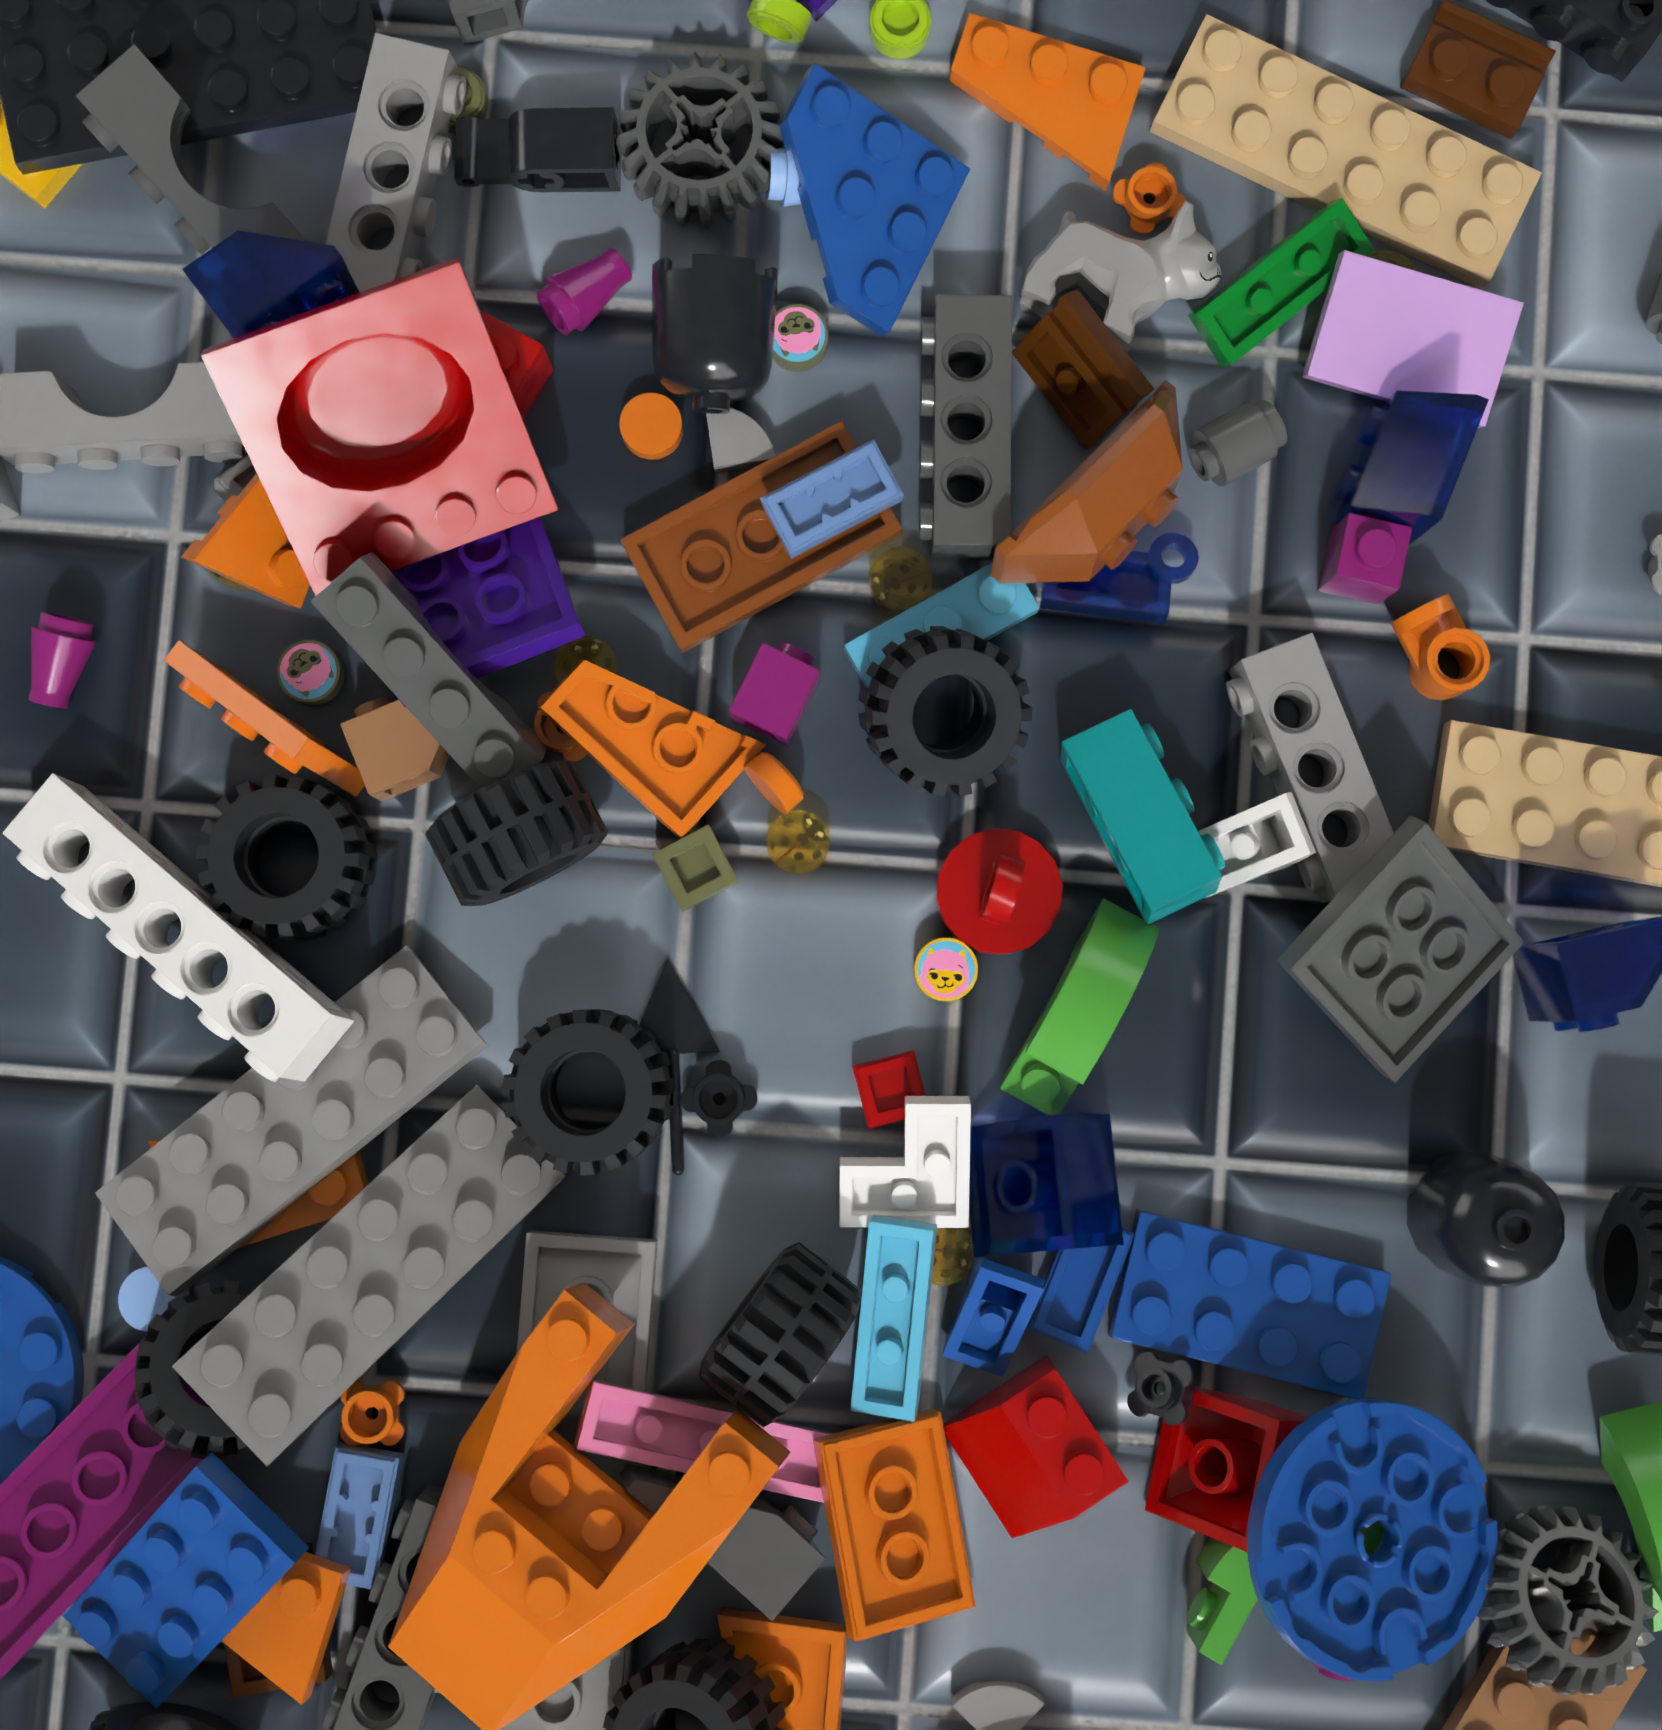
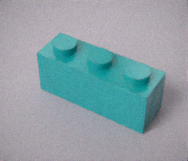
M1129 709L1062 741L1060 762L1146 924L1149 925L1215 893L1223 877L1219 870L1225 868V863L1212 836L1208 833L1200 836L1189 814L1194 813V805L1186 787L1179 778L1170 781L1159 761L1164 758V751L1156 732L1148 723L1140 726L1132 709Z

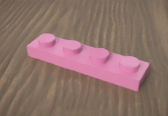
M592 1380L588 1385L573 1446L581 1451L686 1473L723 1423L735 1411ZM774 1421L765 1427L760 1426L791 1451L763 1490L824 1503L813 1439L833 1433L780 1421Z

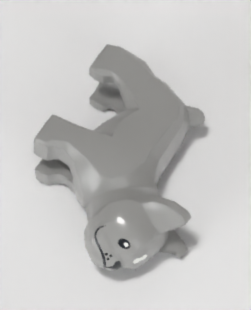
M1187 201L1177 211L1171 224L1165 231L1145 241L1126 238L1089 221L1078 222L1075 213L1068 211L1063 215L1058 233L1050 240L1045 250L1033 258L1026 272L1022 287L1020 307L1022 312L1041 320L1046 313L1054 309L1053 300L1056 295L1080 285L1090 298L1106 311L1103 323L1126 353H1128L1137 323L1150 317L1165 301L1176 298L1183 300L1206 298L1214 291L1222 278V268L1217 263L1215 247L1196 231L1193 218V204Z

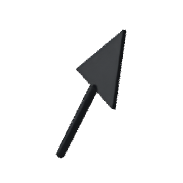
M667 960L639 1026L644 1030H650L659 1039L656 1044L661 1052H667L671 1065H668L670 1078H675V1092L671 1093L670 1105H673V1109L669 1119L671 1166L673 1174L681 1175L684 1172L679 1054L720 1052L670 961Z

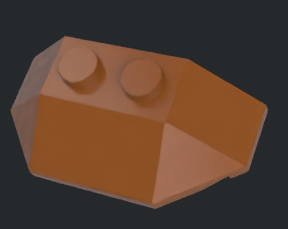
M1165 380L1116 431L995 548L991 577L998 583L1088 582L1105 565L1111 570L1118 567L1135 547L1137 539L1134 536L1147 523L1155 528L1165 520L1179 500L1174 491L1183 469L1176 387Z

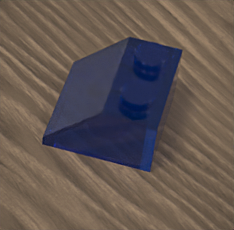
M1396 390L1381 408L1372 406L1360 427L1356 440L1365 445L1358 464H1348L1334 494V499L1342 502L1335 522L1339 523L1349 513L1409 526L1412 527L1409 545L1442 520L1489 399L1477 394Z
M1662 916L1624 921L1522 945L1513 954V959L1529 1021L1553 1022L1555 1031L1578 1028L1579 1032H1586L1619 1025L1617 1013L1642 1007L1662 974Z
M1060 1113L971 1127L969 1209L974 1257L1124 1245L1110 1114Z

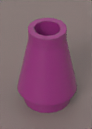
M609 248L599 256L546 277V286L540 289L536 295L542 310L550 322L561 333L567 335L574 329L584 331L615 294L632 280V274L623 257L615 249Z
M41 611L38 625H31V689L28 700L50 707L68 709L71 694L97 642L91 638L94 627L93 623L61 614Z

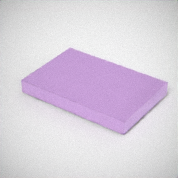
M1344 250L1339 253L1302 377L1475 428L1485 427L1524 302Z

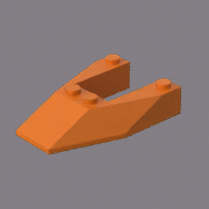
M585 1282L565 1289L523 1343L459 1443L388 1648L482 1730H500L666 1618L791 1453L785 1446L738 1409L723 1423L658 1511L653 1514L555 1431L565 1415L635 1325V1323Z

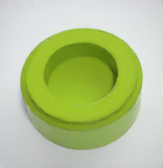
M752 0L747 12L749 22L757 30L771 38L790 44H796L804 40L812 20L811 13L795 0Z
M876 0L870 12L869 34L873 45L880 53L893 59H906L918 54L925 47L930 35L931 14L924 0Z

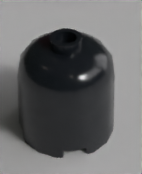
M692 254V268L672 269V261L669 258L659 259L652 264V351L655 374L663 388L677 397L692 400V411L705 414L729 413L730 402L751 398L761 392L769 381L773 356L778 269L770 267L765 269V275L755 273V260L712 254Z
M1457 1151L1434 1160L1429 1165V1171L1420 1179L1415 1193H1410L1407 1200V1226L1416 1249L1426 1256L1438 1269L1460 1279L1483 1286L1517 1287L1539 1278L1556 1261L1565 1240V1215L1556 1193L1536 1172L1488 1153Z

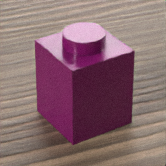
M1349 513L1330 531L1317 591L1372 604H1380L1400 588L1412 527Z
M780 642L777 649L762 643L729 709L731 720L788 747L821 681L820 670L811 666L815 658L804 650L786 642Z

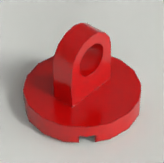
M991 828L969 835L948 853L937 875L935 900L944 924L957 940L980 953L1007 955L1033 946L1050 931L1061 910L1063 883L1055 860L1039 841L1017 830Z

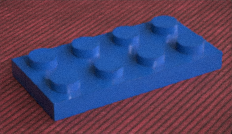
M1136 1209L1132 1232L1135 1234L1124 1261L1108 1335L1112 1339L1355 1399L1364 1398L1391 1278L1390 1272Z
M211 1452L189 1473L63 1617L78 1631L85 1642L92 1645L126 1679L135 1691L141 1693L157 1709L299 1560L309 1547Z

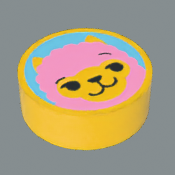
M935 939L926 944L917 954L914 962V978L920 990L928 997L938 1001H954L965 996L973 988L978 976L977 959L972 950L965 943L957 939Z

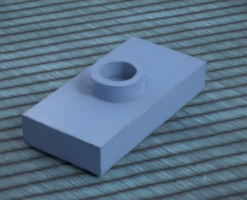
M873 439L761 497L760 501L790 559L903 501L904 494Z
M340 1442L335 1447L315 1555L352 1567L346 1585L372 1589L377 1573L384 1562L404 1453L360 1445L350 1446L343 1442Z

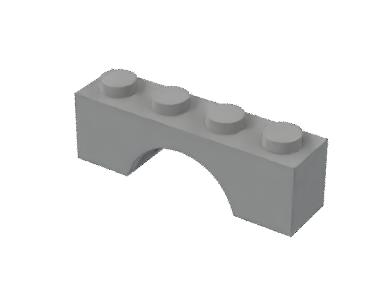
M204 362L179 363L169 387L156 402L142 411L120 417H106L87 412L76 391L53 371L0 374V456L13 464L15 469L20 472L33 474L50 473L55 471V464L78 463V466L85 469L109 470L118 467L119 460L141 459L142 463L151 466H174L181 462L180 457L204 456L208 461L232 463L243 459V453H247Z

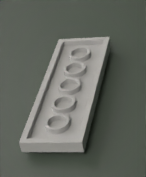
M406 945L334 1002L355 1021L305 1082L280 1077L274 1082L251 1068L95 1192L168 1295L178 1296L488 1047V1044L409 946Z
M478 1085L472 1088L172 1366L267 1467L566 1177L562 1172L553 1170L554 1164L548 1160L538 1162L529 1155L533 1148L526 1141L518 1143L511 1132L518 1127L509 1117H505V1113Z

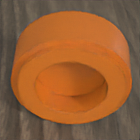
M643 393L632 398L621 412L619 427L622 438L627 448L636 456L647 460L662 459L673 453L679 446L683 436V422L679 409L668 397L658 393Z
M761 752L744 767L747 776L758 791L781 813L788 814L803 800L804 793L796 779L770 753Z

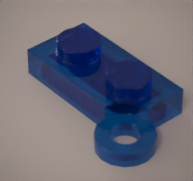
M1166 533L1155 539L1148 553L1131 551L1118 567L1111 570L1105 565L1088 582H1043L1040 608L1164 624L1169 615L1171 585L1188 580L1194 573L1199 560L1198 550L1193 541L1186 536L1178 533ZM1166 550L1178 551L1182 555L1184 563L1179 567H1170L1164 563L1161 554Z

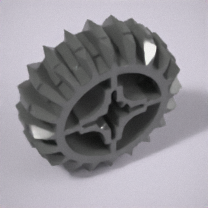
M694 52L689 61L690 68L680 70L678 63L670 57L666 63L668 74L666 77L662 78L656 73L647 70L644 79L648 91L631 88L628 99L632 109L622 110L619 115L620 129L625 133L618 135L616 144L619 155L625 157L621 163L624 177L628 180H636L633 187L635 195L639 200L643 201L653 197V211L659 217L675 207L676 222L682 227L689 221L691 213H698L701 225L708 229L713 221L712 213L722 211L724 219L732 224L736 219L735 204L737 203L754 212L755 207L758 205L755 190L761 192H768L770 153H779L777 148L782 147L784 140L780 126L777 124L780 121L779 106L776 104V101H767L768 88L763 80L749 84V70L746 69L744 64L728 74L726 60L723 59L721 54L714 60L711 68L703 67L701 57ZM697 104H710V106H698ZM669 118L674 135L665 143L666 151L655 158L651 152L654 137L661 124ZM746 125L752 139L746 154L735 166L731 161L730 149L728 147L736 140V131ZM690 135L695 139L692 142L690 141ZM712 140L713 148L709 144L705 145V143H708ZM696 175H703L709 177L710 179L693 180L688 178Z
M1546 1505L1529 1509V1513H1526V1515L1520 1513L1507 1518V1521L1504 1522L1505 1529L1497 1530V1553L1494 1558L1493 1576L1489 1578L1488 1584L1485 1585V1589L1488 1590V1606L1482 1607L1477 1614V1617L1482 1620H1493L1496 1627L1487 1643L1496 1648L1508 1646L1509 1651L1505 1667H1509L1514 1671L1527 1669L1528 1684L1536 1687L1551 1686L1552 1691L1558 1695H1575L1577 1692H1581L1583 1695H1596L1602 1693V1690H1606V1687L1620 1686L1624 1681H1628L1626 1670L1638 1669L1640 1665L1646 1663L1638 1647L1649 1646L1651 1642L1656 1640L1643 1625V1620L1652 1619L1659 1612L1643 1601L1642 1592L1649 1590L1654 1582L1645 1578H1637L1633 1569L1642 1555L1633 1552L1622 1553L1620 1547L1624 1533L1615 1530L1603 1532L1601 1516H1594L1592 1514L1579 1516L1576 1507L1561 1506L1552 1509V1507L1548 1508ZM1546 1544L1560 1548L1558 1559L1551 1561L1548 1568L1538 1570L1531 1566L1535 1556ZM1591 1628L1597 1632L1591 1645L1578 1656L1569 1653L1572 1640L1579 1639L1583 1629Z

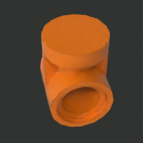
M1449 594L1432 600L1390 623L1409 658L1408 674L1411 684L1418 693L1428 699L1443 701L1454 698L1478 685L1484 680L1489 671L1491 657L1487 644L1478 634L1466 628ZM1440 651H1447L1457 659L1459 664L1457 679L1449 678L1439 669L1437 661Z

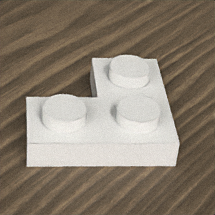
M905 1096L904 1157H840L839 1227H869V1221L873 1215L938 1224L937 1228H969L971 1102L969 1096Z

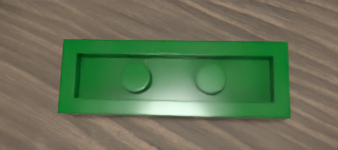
M1343 198L1329 202L1188 315L1221 367L1234 364L1328 289L1339 253L1346 250L1368 257L1375 251Z

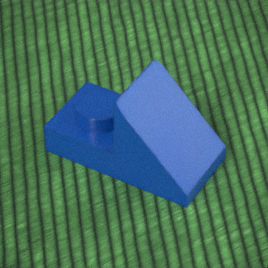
M984 1258L972 1259L965 1294L945 1337L942 1356L1003 1377L1044 1291L1046 1280Z

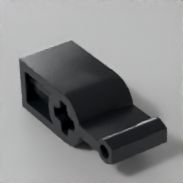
M530 108L513 112L508 119H478L470 116L456 118L454 179L457 185L465 187H476L480 184H511L521 190L541 193L621 191V155L618 153L616 139L621 134V129L614 108Z

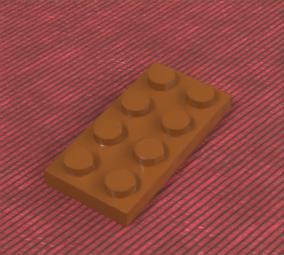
M842 421L620 539L682 654L902 535V528L891 508H888L790 559L760 501L761 497L857 448Z

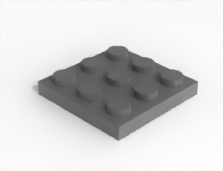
M1410 815L1276 961L1382 1075L1396 1083L1525 942L1426 822Z

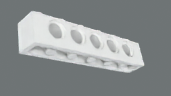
M52 773L3 831V834L21 849L16 858L24 867L42 879L49 880L53 877L66 889L61 894V898L67 905L88 919H94L97 916L110 928V931L106 934L109 942L134 959H138L140 956L146 959L156 968L151 975L152 979L171 995L179 999H184L188 996L202 1009L197 1016L200 1022L225 1040H230L232 1036L249 1050L244 1057L245 1061L265 1078L274 1082L279 1077L305 1082L355 1021L257 935L251 934V930L237 928L226 921L229 914L216 911L208 901L211 896L84 786ZM89 841V854L79 865V851ZM134 879L135 891L133 897L124 905L122 901L123 890ZM179 918L181 921L180 935L169 946L167 941L168 929L173 921ZM225 957L228 964L227 975L222 983L215 987L212 980L213 969L217 962ZM272 997L275 1004V1014L272 1021L262 1028L258 1020V1012L262 1003Z

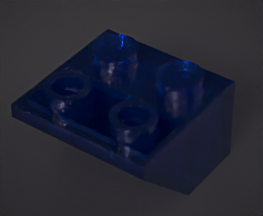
M239 230L182 269L232 338L360 293L343 257L335 246Z

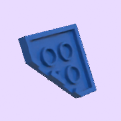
M815 63L806 71L779 126L786 151L791 150L801 187L797 190L811 240H817L826 272V277L822 279L829 304L882 336L891 331L970 168Z

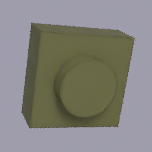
M709 824L652 854L683 912L739 883Z

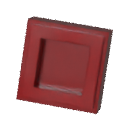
M914 1050L852 1066L868 1129L904 1120L905 1096H926Z

